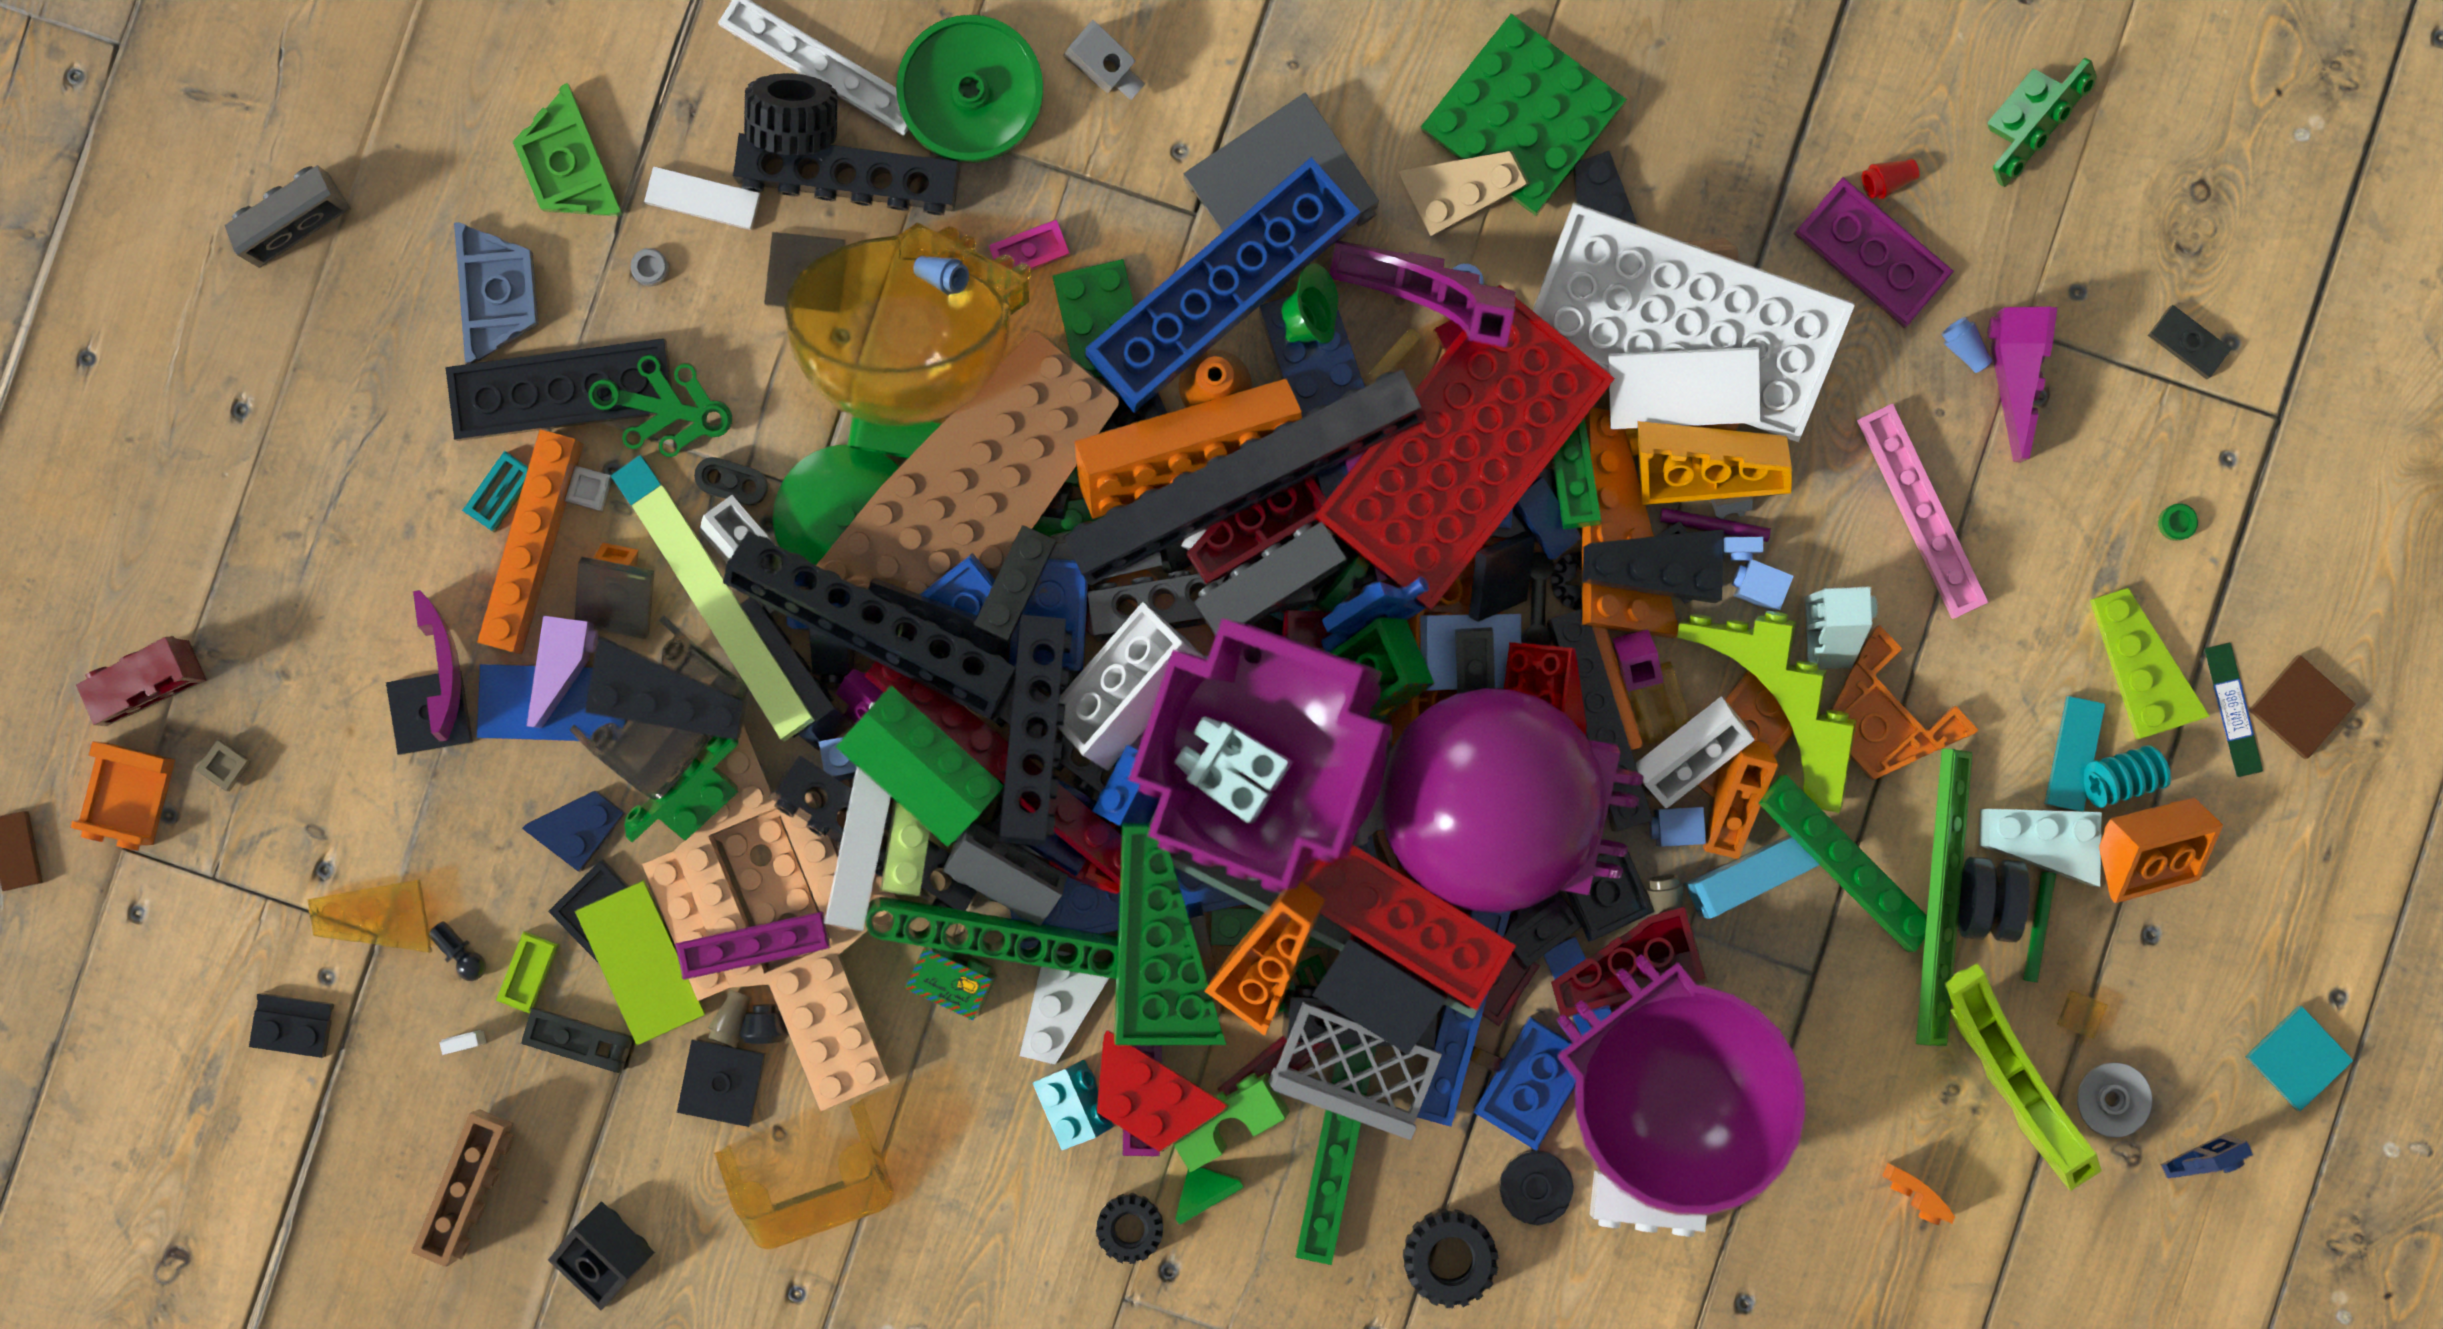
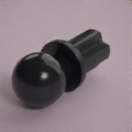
M444 921L431 929L429 937L447 956L445 958L447 963L452 959L456 961L457 974L463 980L475 981L483 976L486 970V962L480 954L468 952L465 949L470 944L468 940L463 942Z

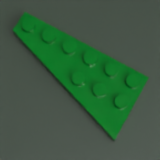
M1123 823L1114 1043L1115 1045H1226L1212 996L1205 992L1208 986L1207 977L1187 915L1170 852L1158 847L1159 840L1148 837L1152 823Z

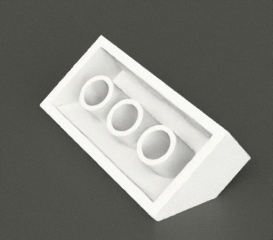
M1142 602L1061 694L1058 703L1066 704L1064 726H1056L1083 756L1109 771L1122 755L1126 745L1131 746L1146 729L1172 650L1184 651L1204 659L1206 658L1184 636L1147 604Z

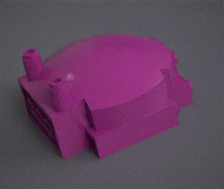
M1224 618L1221 620L1208 660L1184 651L1172 650L1128 779L1140 784L1138 791L1158 798L1161 796L1148 837L1159 840L1158 847L1166 851L1179 854L1180 850L1183 849L1193 853L1192 860L1210 867H1214V864L1223 867L1227 866L1226 873L1244 880H1248L1249 877L1257 880L1262 879V887L1278 893H1283L1284 889L1298 888L1306 864L1318 859L1333 863L1335 857L1348 858L1356 832L1361 828L1374 808L1384 780L1386 745L1393 726L1369 718L1371 706L1375 705L1380 698L1378 683L1382 672L1249 624ZM1203 717H1209L1221 723H1231L1257 741L1293 761L1276 790L1270 791L1244 773H1240L1256 785L1263 787L1273 794L1255 823H1247L1199 787L1187 780L1189 775L1175 764V760L1185 746L1192 748L1201 755H1203L1208 747V742L1194 734Z

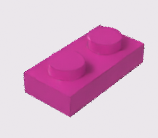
M1057 219L988 245L1002 282L1070 256Z

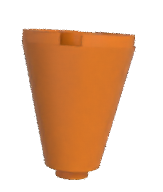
M1207 350L1181 373L1179 379V393L1186 408L1252 389L1250 373L1245 364L1232 353L1223 350ZM1212 376L1221 377L1219 381H1211L1209 378Z

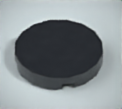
M1539 1150L1519 1153L1511 1159L1501 1173L1499 1184L1502 1203L1510 1214L1524 1223L1538 1226L1554 1222L1566 1212L1574 1189L1571 1173L1564 1163L1551 1153Z

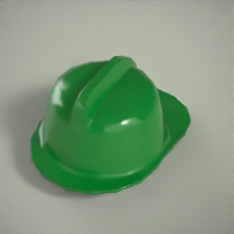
M1308 264L1303 268L1297 291L1283 303L1282 316L1286 325V339L1289 342H1311L1317 340L1320 343L1328 344L1334 338L1339 297L1332 276L1319 264Z

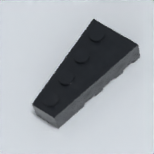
M749 597L741 603V606L815 719L814 722L792 737L795 738L799 735L819 751V741L835 739L854 724L846 714H843L831 703L835 700L816 677H812L810 674L812 672L811 667L795 648H791L792 642L771 614L759 601Z
M598 637L585 713L729 739H740L747 701L623 647L609 639Z

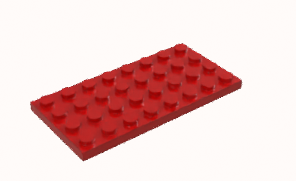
M1501 284L1497 286V288L1505 289ZM1515 297L1514 314L1507 346L1503 347L1469 340L1467 332L1463 329L1414 390L1427 420L1368 448L1313 517L1322 522L1326 528L1358 554H1361L1400 588L1406 587L1418 579V577H1423L1429 585V590L1415 599L1430 611L1615 378Z

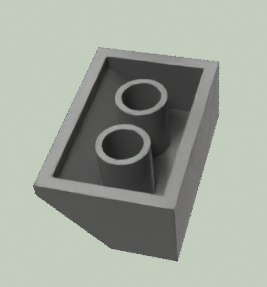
M317 165L314 168L308 166L301 169L294 175L295 180L283 188L282 186L272 188L263 195L264 200L253 207L246 206L232 215L233 220L225 224V228L237 256L260 268L351 209L328 172Z

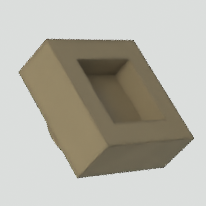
M217 740L196 771L224 791H231L251 761L222 740Z

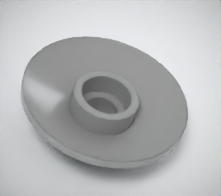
M2105 1063L2092 1069L2083 1078L2077 1093V1105L2082 1119L2092 1130L2108 1137H2123L2136 1132L2147 1121L2152 1108V1093L2145 1077L2135 1068L2122 1063ZM2109 1092H2114L2117 1097L2116 1102L2109 1106L2105 1101V1097Z

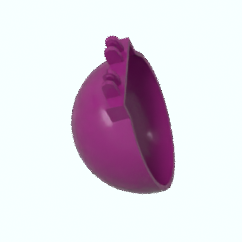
M1480 689L1456 694L1429 707L1405 728L1391 748L1386 761L1379 807L1385 836L1400 866L1419 886L1446 903L1476 912L1503 913L1528 908L1555 895L1560 890L1589 895L1593 875L1615 879L1622 877L1623 868L1620 866L1596 860L1598 853L1613 856H1624L1627 854L1628 846L1621 842L1601 839L1609 804L1635 808L1639 801V798L1631 793L1612 790L1614 782L1640 785L1643 783L1644 775L1617 768L1620 757L1617 745L1589 740L1565 713L1543 699L1515 690Z
M1640 955L1634 960L1638 969L1645 974L1651 984L1641 990L1629 972H1626L1624 969L1617 972V977L1631 994L1632 998L1601 1022L1584 1001L1581 1000L1575 1005L1577 1012L1590 1025L1591 1030L1581 1036L1570 1018L1565 1015L1557 1018L1558 1023L1573 1042L1558 1054V1059L1576 1080V1118L1584 1146L1599 1171L1621 1193L1648 1208L1673 1215L1700 1216L1737 1208L1761 1194L1785 1170L1799 1144L1805 1118V1091L1796 1056L1781 1031L1759 1009L1732 994L1696 985L1679 963L1660 976L1643 955Z

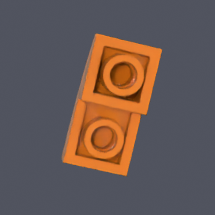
M1887 1163L1882 1176L1892 1181L1890 1188L1911 1197L1912 1192L1915 1191L1910 1205L1920 1210L1918 1217L1938 1226L1941 1220L1953 1224L1955 1216L1931 1188L1911 1174Z

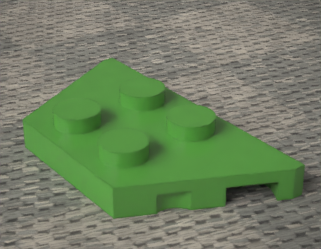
M568 83L563 84L558 89L559 94L546 108L543 107L536 114L532 124L528 128H524L513 141L537 203L544 212L621 216L623 212L571 86Z

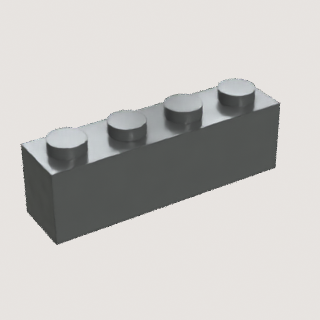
M1322 522L1315 526L1312 523L1304 525L1293 534L1295 539L1283 546L1280 542L1272 545L1261 554L1263 559L1253 565H1250L1249 562L1240 565L1230 573L1231 579L1221 585L1214 582L1198 593L1200 598L1195 601L1196 607L1215 637L1222 618L1252 626L1347 566L1345 556Z

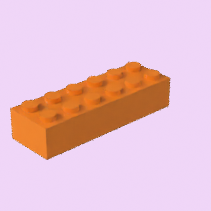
M1282 379L1076 440L1075 452L1078 484L1092 519L1106 516V513L1115 506H1127L1139 500L1141 494L1150 489H1161L1173 483L1174 478L1182 473L1195 472L1205 467L1207 462L1216 456H1228L1240 450L1241 445L1251 439H1262L1274 433L1275 428L1283 423L1296 422L1302 419V411L1287 379Z

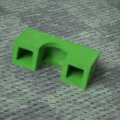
M1255 1073L1245 1077L1236 1084L1238 1090L1227 1096L1224 1091L1214 1095L1228 1104V1109L1173 1144L1190 1173L1221 1156L1228 1147L1220 1134V1121L1226 1118L1239 1119L1246 1124L1254 1137L1287 1117L1290 1110L1281 1094L1274 1091L1269 1084L1270 1076L1268 1073L1257 1078Z

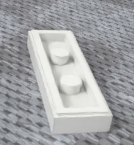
M653 167L644 202L648 205L752 231L761 195L757 192Z

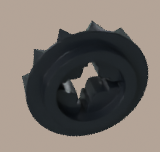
M1572 552L1561 558L1555 565L1554 572L1551 575V587L1555 597L1564 606L1580 610L1582 609V591H1580L1578 585L1565 584V582H1570L1571 579L1576 577V565L1582 571V552Z

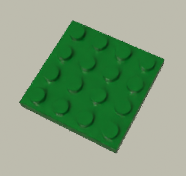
M1510 13L1421 125V131L1460 160L1513 151L1529 184L1508 196L1537 216L1620 112L1627 99Z

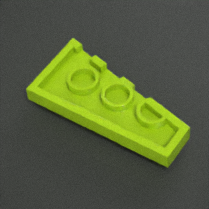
M2129 588L2090 600L2136 739H2142L2210 717Z

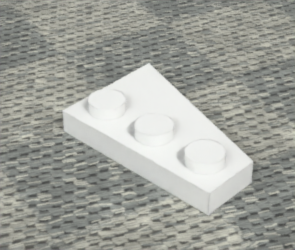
M1057 950V953L1062 956H1067L1071 954L1068 952ZM1041 967L1019 1056L1055 1065L1109 978Z

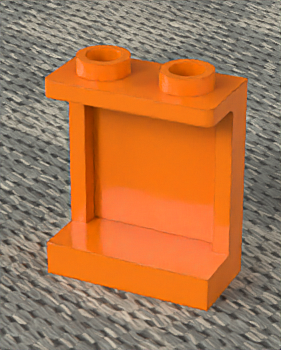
M92 741L88 756L96 757L80 818L79 820H72L70 828L81 830L80 837L103 842L104 836L117 839L116 846L139 851L140 845H153L175 759L107 742Z

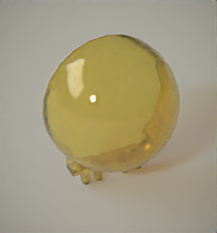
M918 222L896 236L866 239L836 248L814 260L800 272L787 291L784 320L792 354L799 369L819 395L840 411L862 421L884 426L906 427L925 424L946 417L969 403L988 384L995 373L1007 347L1011 315L1029 303V279L1032 272L1030 266L1021 263L1013 267L1015 263L1012 259L1013 257L1007 254L991 260L975 252L977 242H975L974 237L965 234V236L958 239L959 233L952 226L945 227V229L937 233ZM920 256L959 259L969 270L968 284L962 292L947 295L915 276L913 271L915 261Z

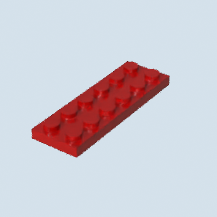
M1353 844L1348 858L1335 857L1333 863L1318 859L1305 865L1300 881L1325 899L1320 914L1476 1011L1516 947L1513 943Z

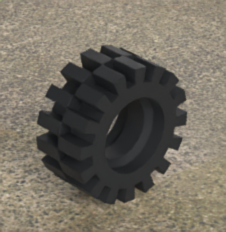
M1134 1193L1118 1195L1117 1198L1107 1202L1099 1214L1096 1228L1101 1249L1103 1248L1106 1251L1108 1257L1117 1259V1262L1123 1263L1124 1261L1129 1262V1264H1136V1261H1144L1148 1259V1256L1155 1253L1158 1245L1161 1243L1163 1236L1162 1215L1159 1213L1158 1207L1148 1201L1149 1199L1145 1196L1140 1197ZM1127 1214L1138 1216L1145 1228L1143 1236L1138 1241L1132 1243L1122 1241L1115 1231L1118 1219Z

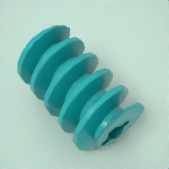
M2145 745L2139 749L2129 750L2126 753H2118L2113 757H2105L2101 761L2090 762L2084 770V789L2093 805L2098 808H2104L2107 803L2114 805L2120 799L2127 801L2132 795L2139 797L2145 791L2152 793L2157 788H2167L2171 782V772L2163 754L2157 748Z

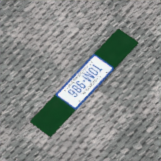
M2231 643L2205 648L2204 651L2236 777L2262 772L2263 768Z

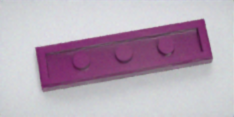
M824 912L675 943L682 978L685 980L829 949L831 945L827 926L824 924Z

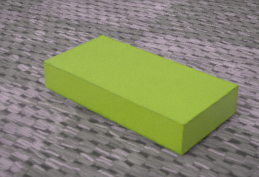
M523 931L496 1001L530 1014L531 1009L537 1004L560 944Z

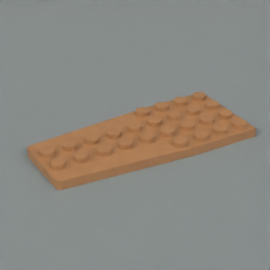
M1040 331L1030 332L877 490L816 566L824 570L834 571L842 579L857 587L868 589L870 582L876 578L920 594L966 557L974 553L996 580L1021 526L1024 525L1031 529L1034 527L1077 465L1075 441L1096 435L1101 431L1118 406V396Z

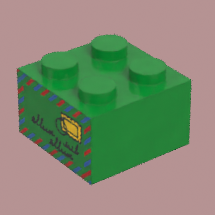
M1377 618L1330 652L1333 655L1382 672L1378 683L1380 698L1375 705L1371 706L1369 718L1374 720L1385 719L1435 684L1406 619Z
M924 947L905 989L968 1019L974 1020L977 1018L997 977L990 973L992 966L973 957L966 962L956 957L958 952Z

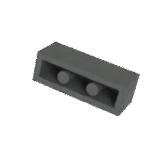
M973 821L964 830L951 849L943 872L951 875L955 881L979 891L988 900L998 902L1009 908L1020 918L1030 920L1041 926L1061 898L1068 875L1012 843L999 842L1000 836Z

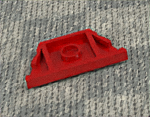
M1106 1030L1103 1038L1097 1113L1155 1150L1163 1152L1185 1135L1191 1134L1200 1128L1201 1125L1228 1109V1104L1134 1045H1115L1114 1033Z

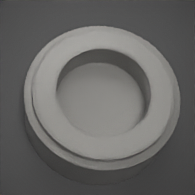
M652 248L642 249L631 260V273L644 286H657L668 276V261L658 250Z

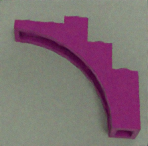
M1336 240L1329 273L1332 279L1364 286L1428 307L1459 324L1467 332L1469 340L1503 347L1507 346L1514 314L1516 291L1479 284V274L1444 268V258L1414 252L1404 254Z

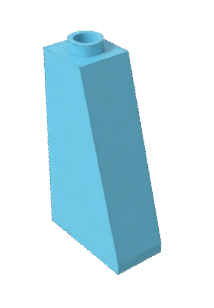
M1787 835L1739 859H1735L1687 881L1684 885L1699 917L1711 919L1819 866V864L1790 835Z

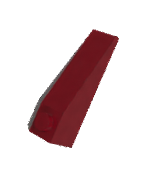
M1309 477L1210 526L1187 552V556L1206 585H1209L1230 575L1234 569L1244 563L1249 562L1251 565L1263 559L1261 554L1272 545L1280 542L1283 546L1295 539L1293 534L1308 523H1312L1314 526L1319 524L1320 522L1313 516L1327 499L1313 478Z
M1685 906L1647 917L1638 923L1636 927L1611 941L1602 950L1590 958H1586L1553 980L1551 984L1560 1016L1571 1017L1579 1015L1575 1005L1581 1000L1592 1011L1625 1004L1632 996L1617 977V972L1621 969L1629 972L1641 990L1651 984L1645 974L1638 969L1634 960L1640 955H1643L1660 976L1679 963L1696 985L1708 983Z

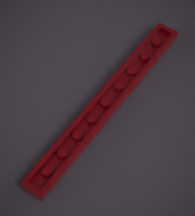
M877 661L872 665L864 677L883 692L892 685L1005 787L1009 742L965 706ZM1027 760L1022 765L1025 773L1031 776L1039 775L1043 771L1031 760ZM1058 783L1057 800L1049 799L1048 814H1055L1054 832L1120 885L1122 835ZM1033 796L1023 797L1019 801V804L1030 813L1036 812L1040 808L1039 801Z

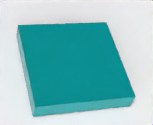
M2297 1006L2245 1056L2297 1111L2303 1110L2354 1061L2302 1006Z

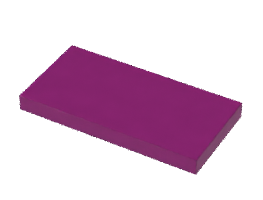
M1844 177L1837 182L1793 233L1904 328L1910 324L1954 272Z

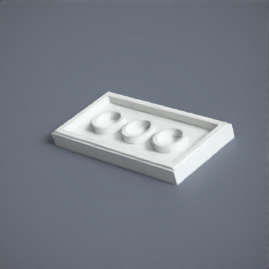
M1758 347L1608 354L1609 374L1615 378L1609 386L1611 429L1638 428L1637 421L1682 426L1760 422Z

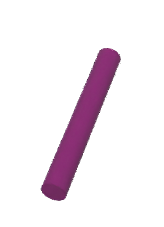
M1663 507L1659 522L1669 524L1681 521L1684 527L1705 531L1724 529V534L1736 537H1763V542L1769 541L1771 528Z

